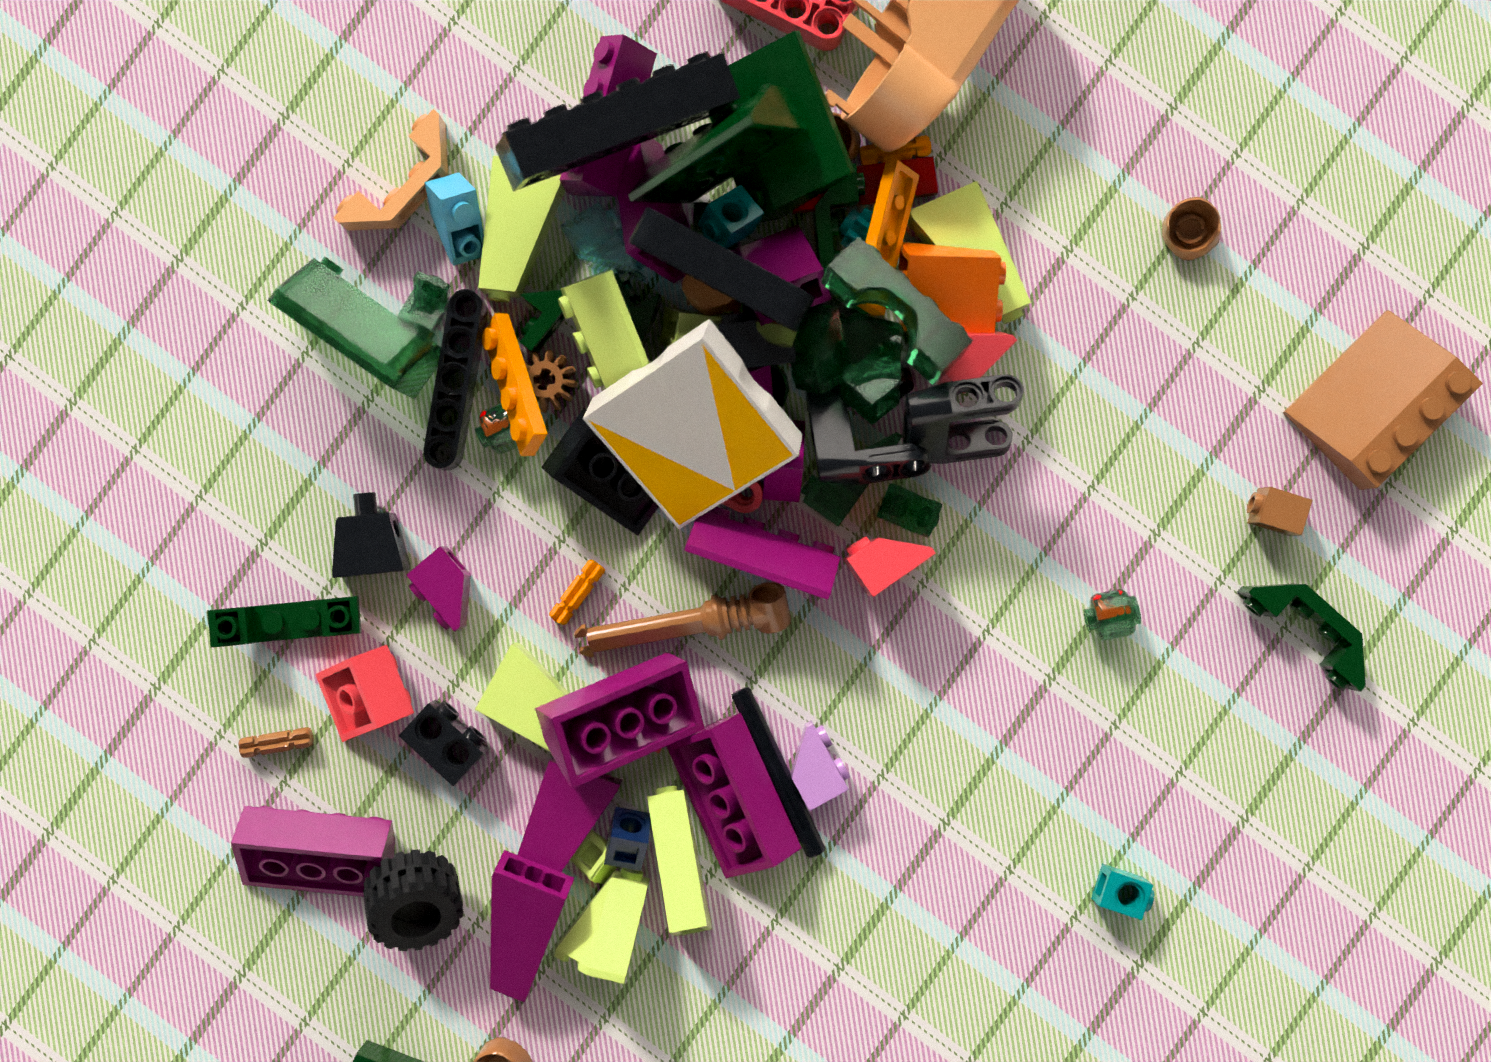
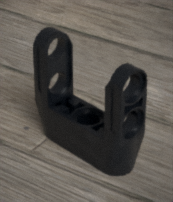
M890 367L840 374L805 387L806 405L820 482L861 485L921 476L930 470L931 461L928 450L913 443L855 451L847 408L899 401L914 388L912 373L908 368ZM903 382L901 384L891 385L893 383Z
M996 375L944 382L906 394L902 431L903 444L913 443L926 448L929 452L930 461L933 464L954 463L1004 455L1008 452L1012 443V431L1005 423L991 419L954 425L949 424L953 421L1011 413L1020 406L1023 398L1024 387L1021 381L1011 375ZM1008 387L1015 392L1016 398L1009 402H1003L996 398L994 392L998 388ZM969 392L976 396L978 402L974 406L964 407L957 402L956 397L960 393ZM991 431H999L1005 436L1006 441L1001 445H992L986 440L985 435ZM954 436H963L969 441L970 445L964 450H956L950 446L949 440Z

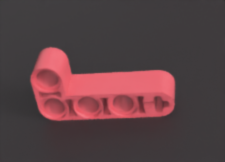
M720 0L786 34L800 31L805 43L822 51H831L838 47L847 31L842 27V24L850 13L855 15L858 8L851 0L847 2L839 0H767L766 2L756 0ZM796 7L801 9L804 14L799 18H791L785 12L789 8ZM829 23L837 31L826 35L820 32L818 27Z

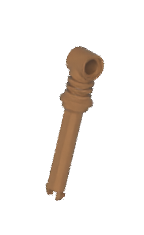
M765 582L752 588L748 593L749 598H746L745 594L739 595V600L736 599V596H730V601H728L726 597L721 598L715 594L711 595V600L705 601L699 608L589 628L586 627V624H582L574 632V637L587 636L589 645L579 647V653L591 658L594 657L596 652L700 633H707L711 637L718 636L719 640H723L728 634L733 633V628L736 629V632H741L743 626L746 631L751 630V625H754V628L762 633H777L786 629L791 624V614L784 586L776 582Z

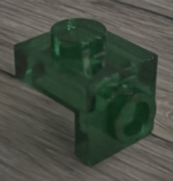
M417 271L413 277L414 288L397 315V324L432 338L448 310L451 286L438 276L427 275Z
M890 483L876 517L908 532L928 538L939 522L942 503L927 499L899 485Z

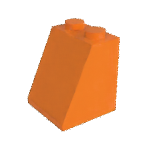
M903 242L898 263L895 315L903 330L995 333L996 322H1001L1003 314V303L1001 299H998L999 285H1004L1006 263L1001 262V257L991 250Z

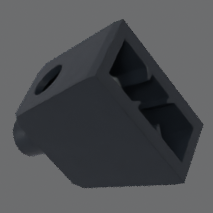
M376 492L353 494L355 516L338 517L336 519L332 577L341 578L411 570L396 513H378Z

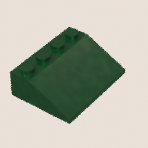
M793 31L728 65L741 97L732 105L743 104L752 98L751 93L762 85L770 83L775 86L789 88L808 129L733 176L736 187L742 185L764 212L759 222L783 218L855 172L800 31ZM721 113L709 117L711 123H714L720 118H722Z
M770 83L756 88L751 93L752 98L743 104H734L723 110L721 113L722 118L716 122L697 127L692 132L693 137L687 141L678 142L667 147L664 150L665 155L653 162L628 194L630 201L691 204L808 130L789 88L775 86Z

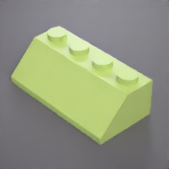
M612 270L599 272L560 288L563 296L558 298L559 305L565 318L569 319L572 317L577 332L572 333L579 352L581 354L586 352L592 366L587 368V372L595 389L601 387L603 391L633 370L650 364Z

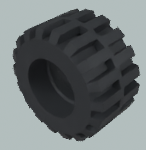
M411 850V853L404 854V852L396 853L392 859L387 857L380 861V867H373L370 871V877L365 879L363 893L367 928L369 933L373 934V939L377 943L384 942V947L389 949L398 947L399 951H407L408 949L415 948V951L422 950L427 945L432 947L439 944L438 940L447 939L452 935L451 930L458 928L460 918L463 917L464 912L456 869L452 863L448 864L446 857L443 855L436 857V853L432 851L420 853V850Z

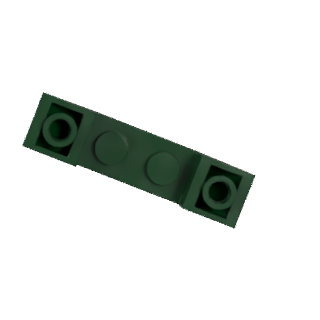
M856 163L852 165L855 172L826 191L814 206L813 217L817 259L824 270L829 291L858 316H863L870 313L850 302L856 278H836V273L842 272L841 251H834L833 236L839 235L837 213L830 212V208L857 205L859 203V196L865 195L863 172L857 173Z
M1307 584L1242 586L1237 591L1246 599L1243 605L1258 617L1262 615L1277 617L1292 601L1290 608L1306 620L1311 618L1320 626L1317 630L1318 633L1329 642L1336 644L1319 664L1328 672L1325 676L1326 679L1342 691L1350 689L1361 692L1366 687L1362 633Z
M358 596L207 610L211 648L362 633Z

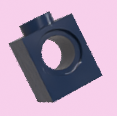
M615 806L608 831L605 865L641 871L649 843L650 813Z

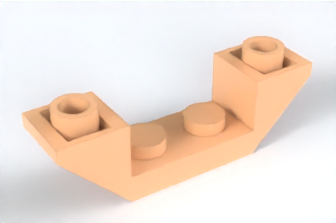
M433 109L428 115L423 114L413 124L412 132L409 135L414 144L429 158L425 162H418L409 172L407 182L400 189L395 188L386 196L381 210L359 191L354 195L344 198L337 208L338 213L333 217L348 231L400 228L427 199L424 182L448 175L446 123L438 112Z

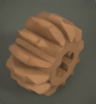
M546 350L544 361L541 360L537 352L531 353V358L535 364L530 366L527 362L524 361L537 402H539L540 412L547 413L549 402L552 403L556 411L562 410L559 398L563 397L568 402L573 400V397L566 392V388H578L577 381L567 379L576 373L575 367L568 366L564 368L567 363V358L564 355L559 356L554 362L552 350ZM546 373H550L549 375L555 380V383L548 384L547 390H543L544 387L538 381L539 379H545Z

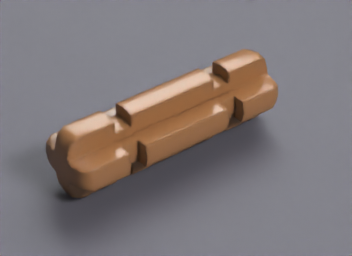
M305 727L293 730V732L286 730L262 734L258 737H244L239 740V752L241 757L248 758L259 754L266 755L290 751L294 747L296 749L308 748L313 745V733L311 728Z

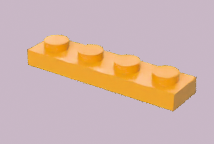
M888 160L885 163L850 300L851 303L871 315H885L919 179L917 173L899 160Z
M495 313L488 327L483 331L482 344L484 349L488 351L492 364L491 373L493 378L497 380L501 393V405L506 410L511 424V437L517 443L520 456H535L548 433L509 314Z

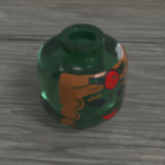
M501 403L483 410L479 415L480 426L475 428L476 435L483 448L490 446L497 454H505L518 448L516 441L511 437V424L507 412L502 408Z
M1123 589L1094 594L1089 601L1090 608L1083 609L1087 630H1095L1096 635L1102 641L1130 636L1135 632L1136 625L1141 624V614L1136 597L1134 595L1129 596Z

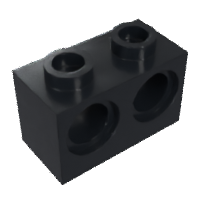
M434 700L424 707L399 734V737L446 781L454 786L485 755L489 748L484 744L486 738L480 731L473 726L467 728L457 719L459 713L453 706L446 701L440 703L438 700ZM428 718H435L440 722L442 731L439 736L435 737L427 732L426 721ZM455 743H461L467 747L469 751L467 761H459L454 757L452 749Z

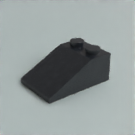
M583 408L541 468L553 479L638 536L659 506L583 420L587 410Z

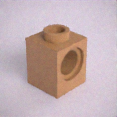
M1273 487L1258 488L1257 492L1251 495L1247 504V513L1250 514L1247 523L1287 536H1300L1303 533L1313 500Z

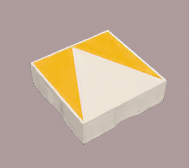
M710 319L668 346L653 362L640 369L633 370L593 397L583 417L587 425L678 529H681L798 457L803 435L774 398L756 383L748 372L744 361Z

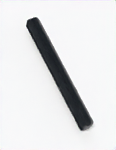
M744 687L735 691L732 694V699L738 712L744 718L806 856L813 858L825 851V846L791 778V773L752 690L749 687Z

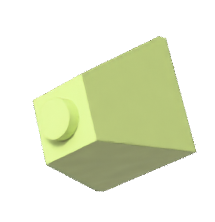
M622 868L621 871L614 870L561 938L554 957L563 962H569V957H571L578 964L577 970L585 975L624 984L650 878L643 877V872L627 868Z

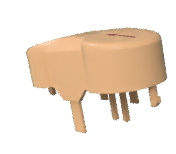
M851 0L876 21L874 24L875 32L851 13L842 24V27L876 53V55L855 85L847 101H844L832 90H827L825 97L829 106L838 107L842 111L841 119L882 151L892 152L901 148L934 121L957 96L961 86L974 70L1019 0H890L882 13L866 0Z

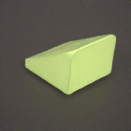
M591 829L570 861L590 881L604 884L617 867L604 864L607 840Z

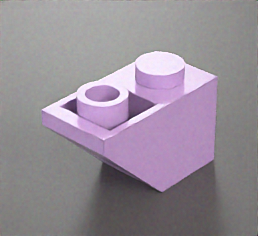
M812 720L804 725L791 770V778L809 811L849 790L844 780L850 778L841 758L833 761L827 747L833 744L823 725L815 728Z

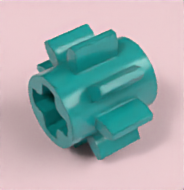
M853 208L839 227V233L845 236L840 244L854 254L857 253L859 248L864 249L873 211L864 208L862 213H859Z

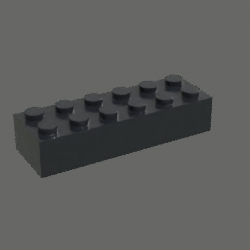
M705 51L687 59L688 64L679 67L677 70H675L674 64H670L652 72V77L641 83L638 77L618 84L616 86L617 90L604 96L602 90L582 97L580 99L581 103L571 109H567L566 104H562L545 111L544 117L536 122L531 123L529 118H523L507 125L508 130L501 134L502 138L495 149L513 192L720 114L741 98L724 53L711 57L709 51Z

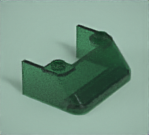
M325 256L321 262L313 258L274 290L267 300L270 304L378 380L412 399L417 397L438 367L441 347L432 341L436 335L418 321H416L413 327L340 277L344 269Z

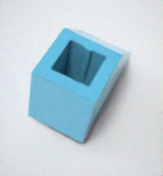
M459 172L424 182L430 214L451 264L455 266L482 257L484 233L476 189Z

